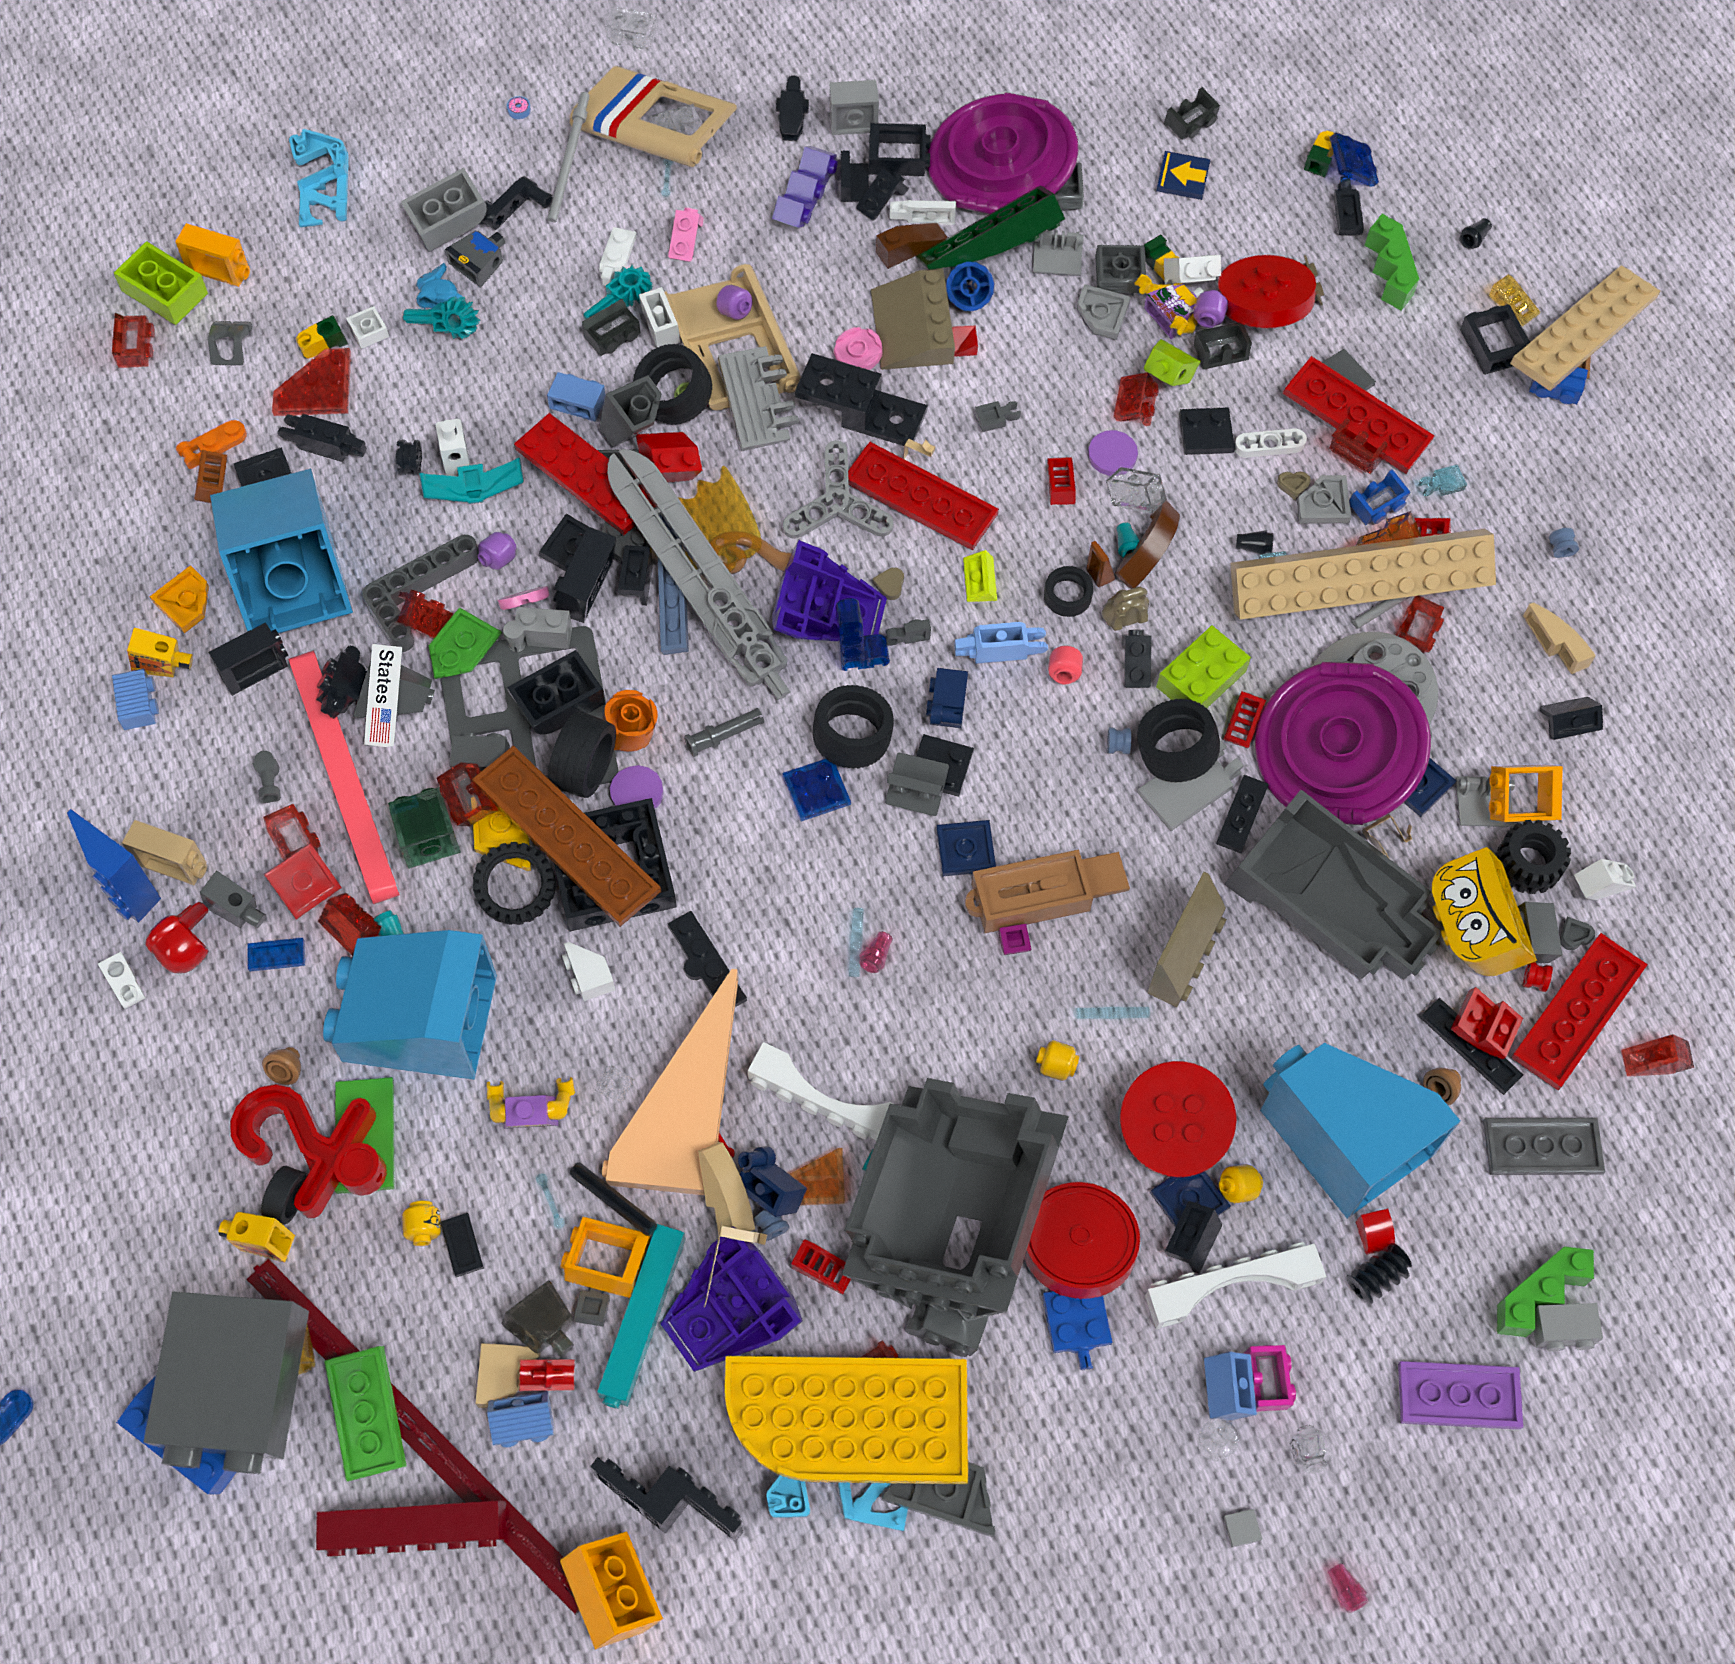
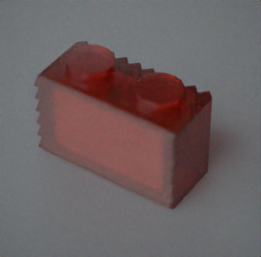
M348 893L337 895L326 901L327 903L323 908L324 911L321 913L322 915L319 917L318 922L352 956L357 938L378 936L381 925H378V922H375L374 918L367 911H363V908L359 907V904Z

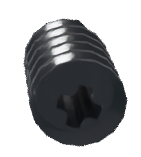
M1391 1243L1387 1249H1382L1378 1256H1372L1369 1262H1364L1360 1269H1354L1351 1275H1346V1279L1355 1294L1371 1305L1373 1304L1371 1294H1374L1379 1299L1383 1296L1380 1287L1389 1292L1392 1289L1389 1281L1397 1286L1401 1283L1398 1274L1405 1279L1410 1277L1407 1268H1411L1412 1263L1409 1256L1400 1246Z

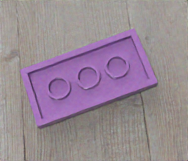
M1400 1361L1398 1363L1401 1424L1516 1430L1523 1428L1519 1367Z

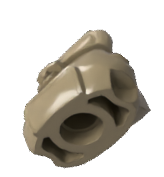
M1140 586L1116 592V595L1110 598L1103 606L1101 613L1107 625L1117 631L1123 629L1122 627L1137 622L1140 624L1147 622L1149 600L1146 597L1147 590Z

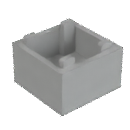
M876 80L830 82V122L832 135L870 133V123H878L879 115Z

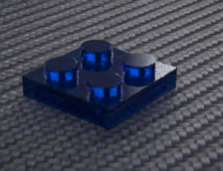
M1338 132L1329 137L1340 175L1369 187L1379 183L1376 173L1377 168L1374 165L1369 145Z
M823 759L782 773L801 822L851 805L850 797L836 764L829 762V760Z

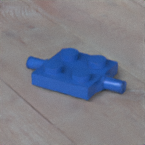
M1056 1292L1043 1293L1042 1298L1053 1354L1061 1352L1078 1353L1080 1370L1092 1369L1089 1351L1096 1347L1108 1346L1113 1343L1103 1296L1078 1299L1066 1297Z

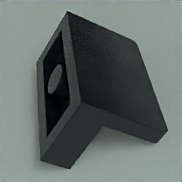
M850 150L841 151V202H859L869 188V164L850 163Z
M625 545L618 586L619 595L640 596L641 604L647 606L653 569L651 547Z
M1590 697L1540 706V712L1548 717L1549 735L1553 740L1603 730L1602 705Z
M1188 1201L1165 1249L1167 1256L1187 1262L1193 1272L1198 1274L1201 1272L1222 1227V1222L1215 1209Z

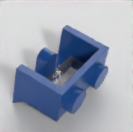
M1392 469L1388 471L1382 482L1378 484L1375 481L1371 482L1362 494L1358 490L1353 492L1349 499L1350 508L1355 511L1365 525L1372 521L1374 524H1378L1386 518V513L1390 510H1393L1394 513L1401 510L1407 504L1405 500L1411 492Z

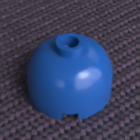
M965 262L957 265L951 271L946 283L949 300L964 311H975L983 308L990 302L995 288L992 273L986 266L978 262Z

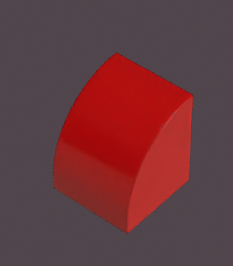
M1388 1208L1362 1214L1355 1222L1366 1255L1380 1252L1382 1249H1387L1389 1244L1395 1243L1394 1226Z

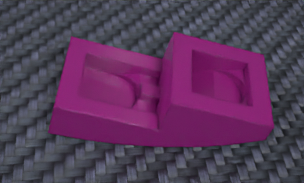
M1027 924L999 928L998 934L1004 956L1032 950Z

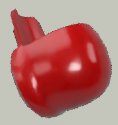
M201 902L189 905L176 916L168 915L163 918L147 935L145 943L147 949L154 954L160 964L169 972L177 974L190 972L200 965L209 952L208 948L191 931L208 913L209 909Z

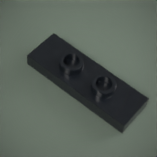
M1247 775L1243 776L1217 839V845L1240 854L1242 853L1268 788V783Z

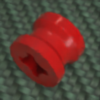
M1536 962L1527 964L1523 978V987L1531 988L1533 986L1537 987L1539 991L1546 992L1551 982L1553 967L1550 965L1539 966Z

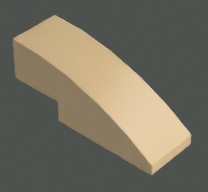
M1534 602L1528 605L1523 617L1547 655L1551 657L1559 654L1571 674L1588 668L1596 655L1583 638L1566 622L1549 610Z
M717 1142L699 1150L706 1206L715 1208L718 1236L721 1221L723 1222L722 1226L731 1228L734 1226L740 1230H754V1220L747 1192L724 1144Z

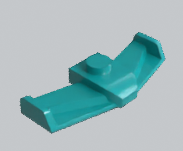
M516 458L487 472H484L482 463L457 467L459 477L419 473L423 498L468 502L469 504L481 503L486 498L524 483L520 458Z

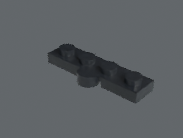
M689 911L667 923L668 928L688 958L684 964L685 975L691 980L702 979L713 997L730 970L693 912ZM739 984L735 1007L747 1001V997Z

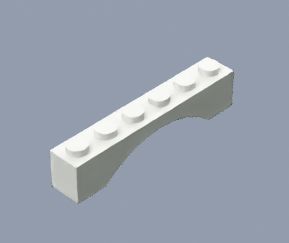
M765 1042L762 1043L748 1069V1079L751 1080L750 1083L757 1089L765 1091L768 1088L776 1092V1096L779 1099L788 1103L793 1100L801 1104V1108L810 1114L816 1115L818 1112L826 1116L827 1121L837 1127L842 1125L853 1129V1134L862 1139L870 1137L877 1140L889 1104H893L888 1102L879 1105H854L829 1098L803 1079L788 1053Z
M1304 1242L1289 1246L1288 1251L1278 1253L1277 1250H1271L1261 1254V1258L1251 1261L1249 1257L1236 1260L1233 1262L1234 1266L1227 1268L1217 1265L1206 1269L1205 1274L1195 1276V1273H1187L1178 1277L1176 1282L1168 1284L1167 1280H1162L1151 1284V1289L1147 1290L1145 1298L1155 1328L1159 1329L1184 1322L1191 1310L1203 1298L1215 1290L1230 1284L1259 1281L1281 1285L1293 1291L1321 1284L1327 1276L1315 1243L1305 1246Z

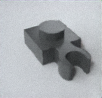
M999 401L976 406L975 415L981 431L985 432L1005 427L1006 420H1018L1021 411H1010L1017 409V402L1012 401L1002 407Z
M915 619L904 623L903 628L887 629V636H885L887 645L892 646L900 642L909 644L930 640L931 625L929 619Z
M590 1288V1291L581 1290L574 1321L604 1327L610 1295L603 1294L605 1291Z

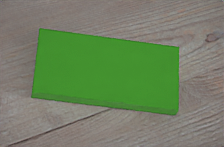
M393 1077L336 1082L335 1128L348 1105L353 1100L363 1098L371 1104L376 1111V1119L362 1143L374 1148L387 1166L385 1181L377 1191L395 1189ZM340 1182L335 1189L336 1194L351 1193Z
M384 1346L325 1360L346 1481L407 1467Z

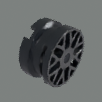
M399 439L396 444L400 446L396 450V464L400 466V468H397L398 474L406 475L414 471L415 475H420L422 466L420 440H414L412 444V442Z

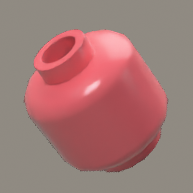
M1072 646L1055 648L1049 657L1048 671L1050 677L1060 684H1070L1080 678L1083 667L1081 652Z

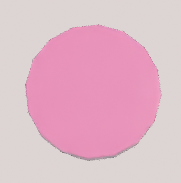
M860 327L844 331L837 338L834 348L836 360L868 370L879 363L883 352L879 335L871 329L867 328L865 330Z
M548 586L538 587L503 597L497 601L501 609H511L548 598L549 589Z

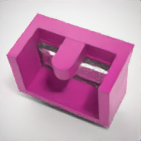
M1285 1345L1249 1347L1243 1354H1251L1256 1411H1279L1292 1407L1296 1400V1390L1294 1384L1290 1382L1289 1372L1292 1368L1290 1355L1286 1354Z

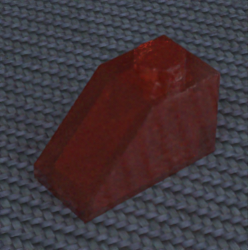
M1674 1034L1622 1049L1628 1077L1667 1075L1694 1068L1689 1041Z

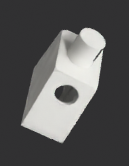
M461 419L437 422L436 429L446 476H458L457 467L470 465ZM459 453L460 458L452 460L451 454Z

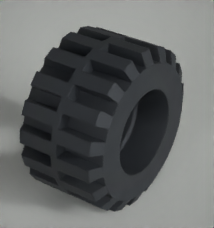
M1530 819L1525 820L1523 824L1520 822L1515 824L1513 829L1510 828L1497 849L1496 857L1503 863L1511 888L1517 885L1519 887L1518 891L1524 893L1526 889H1529V894H1536L1538 889L1540 893L1546 892L1548 888L1552 889L1567 870L1571 858H1569L1571 848L1567 847L1569 844L1567 838L1561 837L1563 832L1559 829L1557 831L1552 829L1554 825L1550 823L1547 825L1542 824V820H1536L1535 823H1532ZM1521 848H1532L1538 851L1544 857L1546 864L1535 865L1530 863L1523 857Z

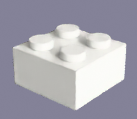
M374 306L346 318L349 329L361 349L389 337L387 328Z

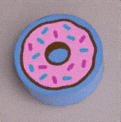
M522 96L511 98L507 103L509 116L514 119L526 118L531 112L529 100Z

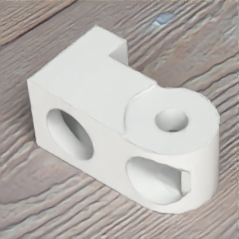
M122 952L98 963L124 1009L146 999L129 962Z

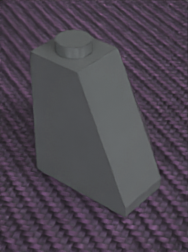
M648 375L605 394L599 429L612 447L635 438L637 434H641L654 425L662 393Z
M371 661L353 717L364 718L367 715ZM401 665L397 714L423 712L425 704H431L435 690L430 689L432 679Z

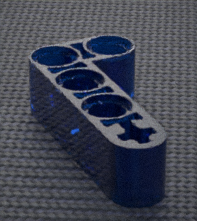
M854 598L838 601L835 606L837 644L842 670L848 671L847 669L857 667L858 670L874 668V665L881 664L887 666L890 663L886 637L881 634L863 635V622L859 601Z

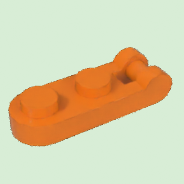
M230 420L189 442H180L176 446V451L181 457L185 458L184 463L189 469H193L199 465L201 452L196 454L193 453L194 451L199 449L200 451L206 450L223 453L242 443L247 436V432L243 423L237 420Z

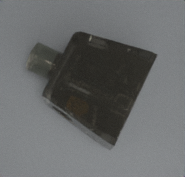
M550 1280L509 1309L504 1315L501 1324L534 1353L539 1354L551 1345L561 1357L574 1346L565 1335L572 1325L573 1317Z

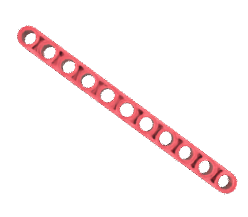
M314 650L289 658L294 678L372 902L377 904L400 896L338 717L333 719L328 714H324L321 711L322 703L316 700L320 690L317 688V685L323 675Z

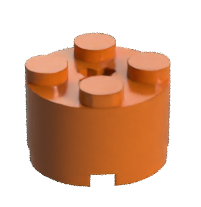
M619 691L605 705L602 719L616 727L614 750L637 751L648 746L652 739L658 718L657 708L651 699L648 700L639 691Z

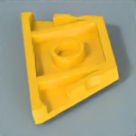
M482 792L472 798L474 849L477 853L487 855L491 848L500 847L499 844L503 843L511 844V842H517L518 844L525 843L530 846V839ZM511 858L502 861L517 868L531 871V863L528 860Z

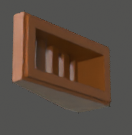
M206 450L201 451L195 500L211 503L210 495L223 491L227 462L226 454ZM205 462L220 464V466L205 464Z
M1095 540L1090 545L1086 571L1097 587H1102L1114 581L1115 576L1108 556Z

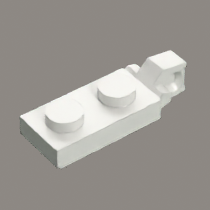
M906 200L890 202V219L907 220L908 223L915 224L938 223L954 225L956 201Z
M613 227L599 267V272H602V285H607L614 279L615 271L621 272L622 266L626 267L637 237L635 231Z

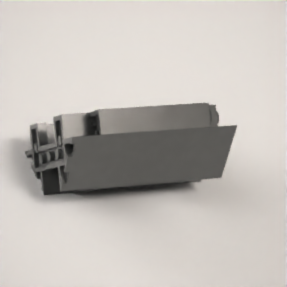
M931 1078L926 1079L923 1089L908 1086L901 1106L889 1104L845 1227V1231L853 1244L842 1275L876 1291L879 1296L892 1299L912 1309L913 1304L919 1305L920 1302L930 1304L933 1308L940 1311H947L948 1308L958 1310L965 1321L1007 1312L1069 1116L1042 1111L1034 1097L1007 1093L1005 1102L1002 1104L961 1096L953 1082ZM957 1216L982 1221L970 1261L961 1270L946 1267L943 1262Z

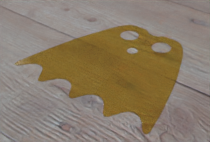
M722 466V474L718 482L711 483L698 480V492L694 498H678L717 555L726 557V568L731 572L735 569L736 563L739 560L750 558L761 548L762 541L748 502L727 467ZM747 537L751 539L752 546L748 550H739L736 547V543L740 538ZM722 538L725 540V543L717 545L716 540ZM685 551V555L687 556V558L689 559V561L692 563V565L694 566V568H695L696 570H698V568L696 567V565L694 564V562L692 561V559L690 558V556H689V555L687 554V552Z

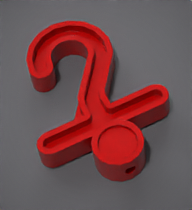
M277 1084L259 1087L247 1094L236 1106L230 1121L231 1138L237 1150L258 1166L267 1164L273 1156L271 1147L260 1136L262 1123L272 1115H285L300 1152L304 1155L310 1169L308 1176L294 1199L296 1209L306 1218H316L323 1212L339 1182L349 1192L359 1196L372 1194L384 1183L387 1175V1166L383 1158L370 1145L362 1143L376 1119V1111L367 1100L363 1098L353 1100L348 1105L330 1137L322 1135L309 1104L290 1087Z

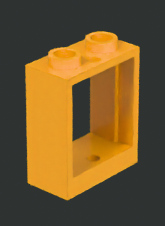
M185 224L175 242L186 266L204 277L237 287L240 286L243 280L249 277L250 267L239 239L191 224Z
M1491 766L1489 784L1491 786V800L1489 802L1490 820L1502 822H1517L1530 819L1531 821L1562 820L1563 766ZM1538 773L1537 811L1508 812L1509 774Z
M582 1217L579 1227L575 1226L573 1228L570 1243L572 1244L570 1252L565 1251L561 1261L565 1281L631 1298L650 1244V1236H646L642 1232ZM588 1239L632 1250L623 1277L578 1266Z

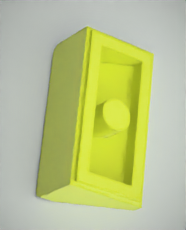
M984 550L963 557L967 602L997 601L993 556Z

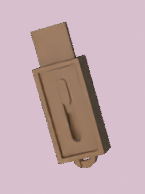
M1078 849L973 871L971 883L973 890L966 896L965 907L971 916L980 917L984 933L998 931L1002 927L1021 924L1028 925L1089 912L1093 898L1126 892L1130 890L1119 852L1081 859Z

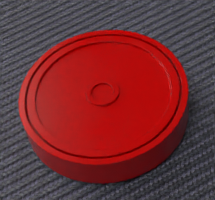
M1256 255L1237 260L1227 266L1222 271L1221 276H1219L1218 291L1228 301L1226 316L1230 319L1251 327L1276 328L1296 323L1311 312L1315 303L1316 279L1308 267L1296 260L1277 255Z
M1184 1061L1164 1062L1149 1068L1139 1075L1125 1094L1120 1114L1123 1139L1135 1159L1154 1173L1174 1178L1198 1175L1218 1163L1232 1144L1237 1123L1234 1101L1225 1084L1208 1069Z
M1086 1182L1064 1183L1045 1192L1024 1259L1035 1278L1053 1292L1078 1299L1100 1297L1117 1289L1131 1274L1140 1247L1139 1226L1129 1206L1112 1191Z

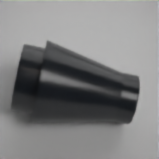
M1482 218L1480 221L1464 228L1460 236L1461 244L1467 249L1478 248L1487 233L1492 229V223L1487 218Z
M1263 530L1237 534L1236 549H1243L1262 555L1272 553L1274 533Z

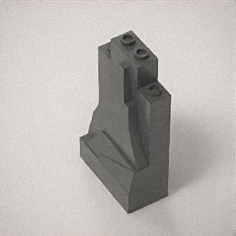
M1302 790L1297 793L1225 882L1228 888L1250 904L1254 900L1277 911L1361 979L1369 972L1374 975L1382 964L1403 980L1411 973L1416 976L1425 965V962L1422 961L1425 955L1431 956L1441 944L1437 941L1441 936V930L1420 915L1429 904L1426 899L1431 891Z

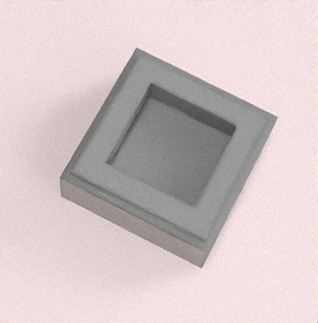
M1254 1509L1223 1517L1231 1548L1262 1540Z

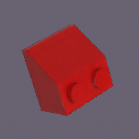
M684 432L636 435L639 454L654 463L667 482L690 481L703 471L698 446Z

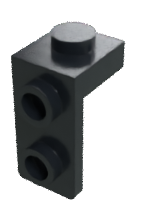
M882 168L857 204L856 209L869 219L875 220L895 191L904 195L909 190L903 184L905 178L895 171L890 174Z
M1130 629L1128 634H1122V645L1125 646L1124 686L1126 688L1151 687L1152 636L1144 634V630Z

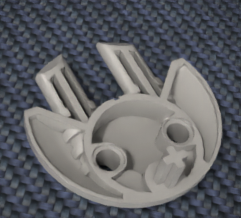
M1361 632L1336 641L1325 649L1313 665L1322 662L1372 663L1392 673L1402 680L1416 695L1423 706L1430 725L1438 703L1436 675L1425 655L1407 640L1389 633ZM1376 652L1382 655L1378 660H1371L1369 658L1372 653Z

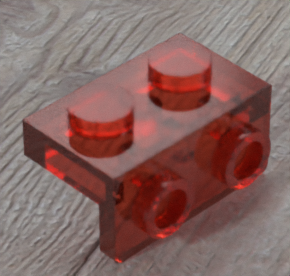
M1148 372L1121 377L1114 412L1116 421L1124 422L1140 419L1145 426H1151L1152 416L1155 414V399L1158 396L1159 388Z

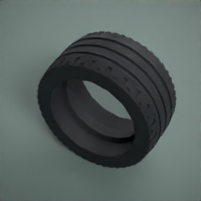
M665 344L651 350L639 362L633 378L634 382L648 375L657 386L660 379L676 369L692 370L691 381L685 391L670 400H660L655 419L668 425L686 423L701 414L709 403L713 390L712 379L705 364L690 348L679 344Z
M843 685L830 690L822 697L815 711L812 731L816 749L826 760L844 768L858 769L873 765V763H876L883 757L889 747L894 727L892 708L881 694L868 687ZM841 715H858L869 720L876 727L877 733L862 739L847 738L838 734L830 726L829 721Z
M1172 699L1162 702L1149 710L1142 717L1138 725L1137 740L1142 760L1150 773L1161 780L1175 783L1191 781L1208 772L1217 761L1220 753V738L1217 725L1210 711L1199 702L1188 699ZM1190 729L1202 734L1197 743L1180 752H1166L1155 747L1162 737L1176 730Z
M576 712L572 714L565 722L555 742L549 762L548 779L559 790L579 797H591L604 779L611 762L616 743L615 725L587 713Z

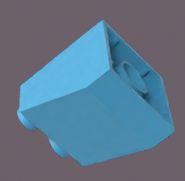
M311 468L210 495L219 553L247 631L266 622L271 631L276 629L278 633L353 613L326 513Z
M443 930L357 938L353 957L342 956L338 964L336 986L337 989L345 991L340 1009L330 1008L327 1011L323 1027L324 1041L332 1042L342 1062L475 1080L497 979L483 934Z
M1326 1043L1321 1044L1309 1054L1305 1052L1301 1045L1291 1048L1273 1064L1276 1072L1263 1083L1269 1094L1260 1111L1347 1219L1432 1158L1461 1122L1438 1093Z

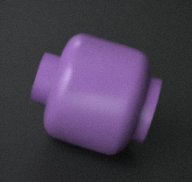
M732 284L726 285L717 295V308L722 315L736 320L743 319L752 308L751 294L741 287Z
M1217 290L1205 291L1197 298L1193 311L1194 318L1201 326L1213 328L1223 322L1228 308V301Z
M494 532L479 543L478 559L483 566L499 570L515 558L516 543L509 534Z

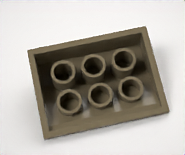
M943 269L919 270L871 289L876 334L879 335L883 346L880 359L881 370L954 364L955 345Z
M1203 872L1156 965L1147 992L1175 1007H1178L1181 1000L1187 1001L1193 989L1189 983L1192 977L1198 979L1204 967V964L1200 961L1204 954L1210 955L1216 942L1211 939L1215 932L1221 933L1227 920L1223 918L1226 907L1210 875L1206 872Z

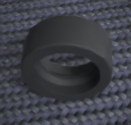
M1063 566L1049 574L1045 582L1044 600L1050 610L1063 617H1074L1082 614L1089 608L1093 597V582L1083 569L1075 566ZM1072 581L1083 588L1084 595L1081 599L1074 602L1064 601L1054 594V587L1059 582Z
M282 1166L271 1178L264 1193L261 1215L275 1218L282 1225L288 1224L298 1211L294 1205V1199L307 1177L306 1173L289 1166Z

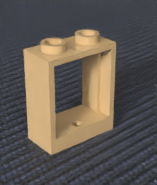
M134 820L122 841L124 848L133 854L141 867L191 885H195L198 878H203L206 873L207 862L196 843L191 839Z

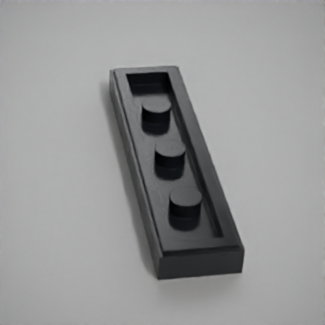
M1439 997L1420 1016V1019L1497 1090L1505 1095L1524 1074L1506 1058L1501 1059L1488 1054L1453 1032L1451 1027L1457 1013Z

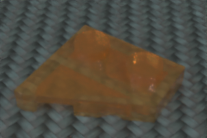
M837 1148L789 1174L807 1187L800 1206L845 1204L843 1148Z

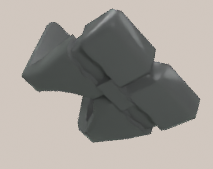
M213 322L208 336L212 365L242 366L244 364L242 340L252 330L251 322ZM227 336L234 339L233 358L229 360L223 359L220 356L216 340Z

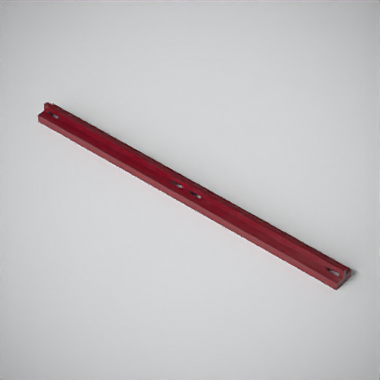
M269 1259L261 1266L257 1264L253 1268L255 1271L246 1280L264 1299L292 1301L309 1311L304 1339L324 1360L359 1352V1349ZM266 1272L276 1281V1283L266 1274ZM260 1278H262L271 1288H269ZM391 1383L397 1417L410 1428L409 1430L398 1419L401 1438L465 1503L506 1501V1540L502 1541L577 1615L580 1610L576 1600L566 1590L568 1588L572 1592L560 1562L564 1557ZM424 1433H426L436 1443V1445ZM419 1439H421L431 1449V1451Z

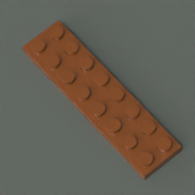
M514 745L472 779L474 785L619 927L625 924L661 892V887Z

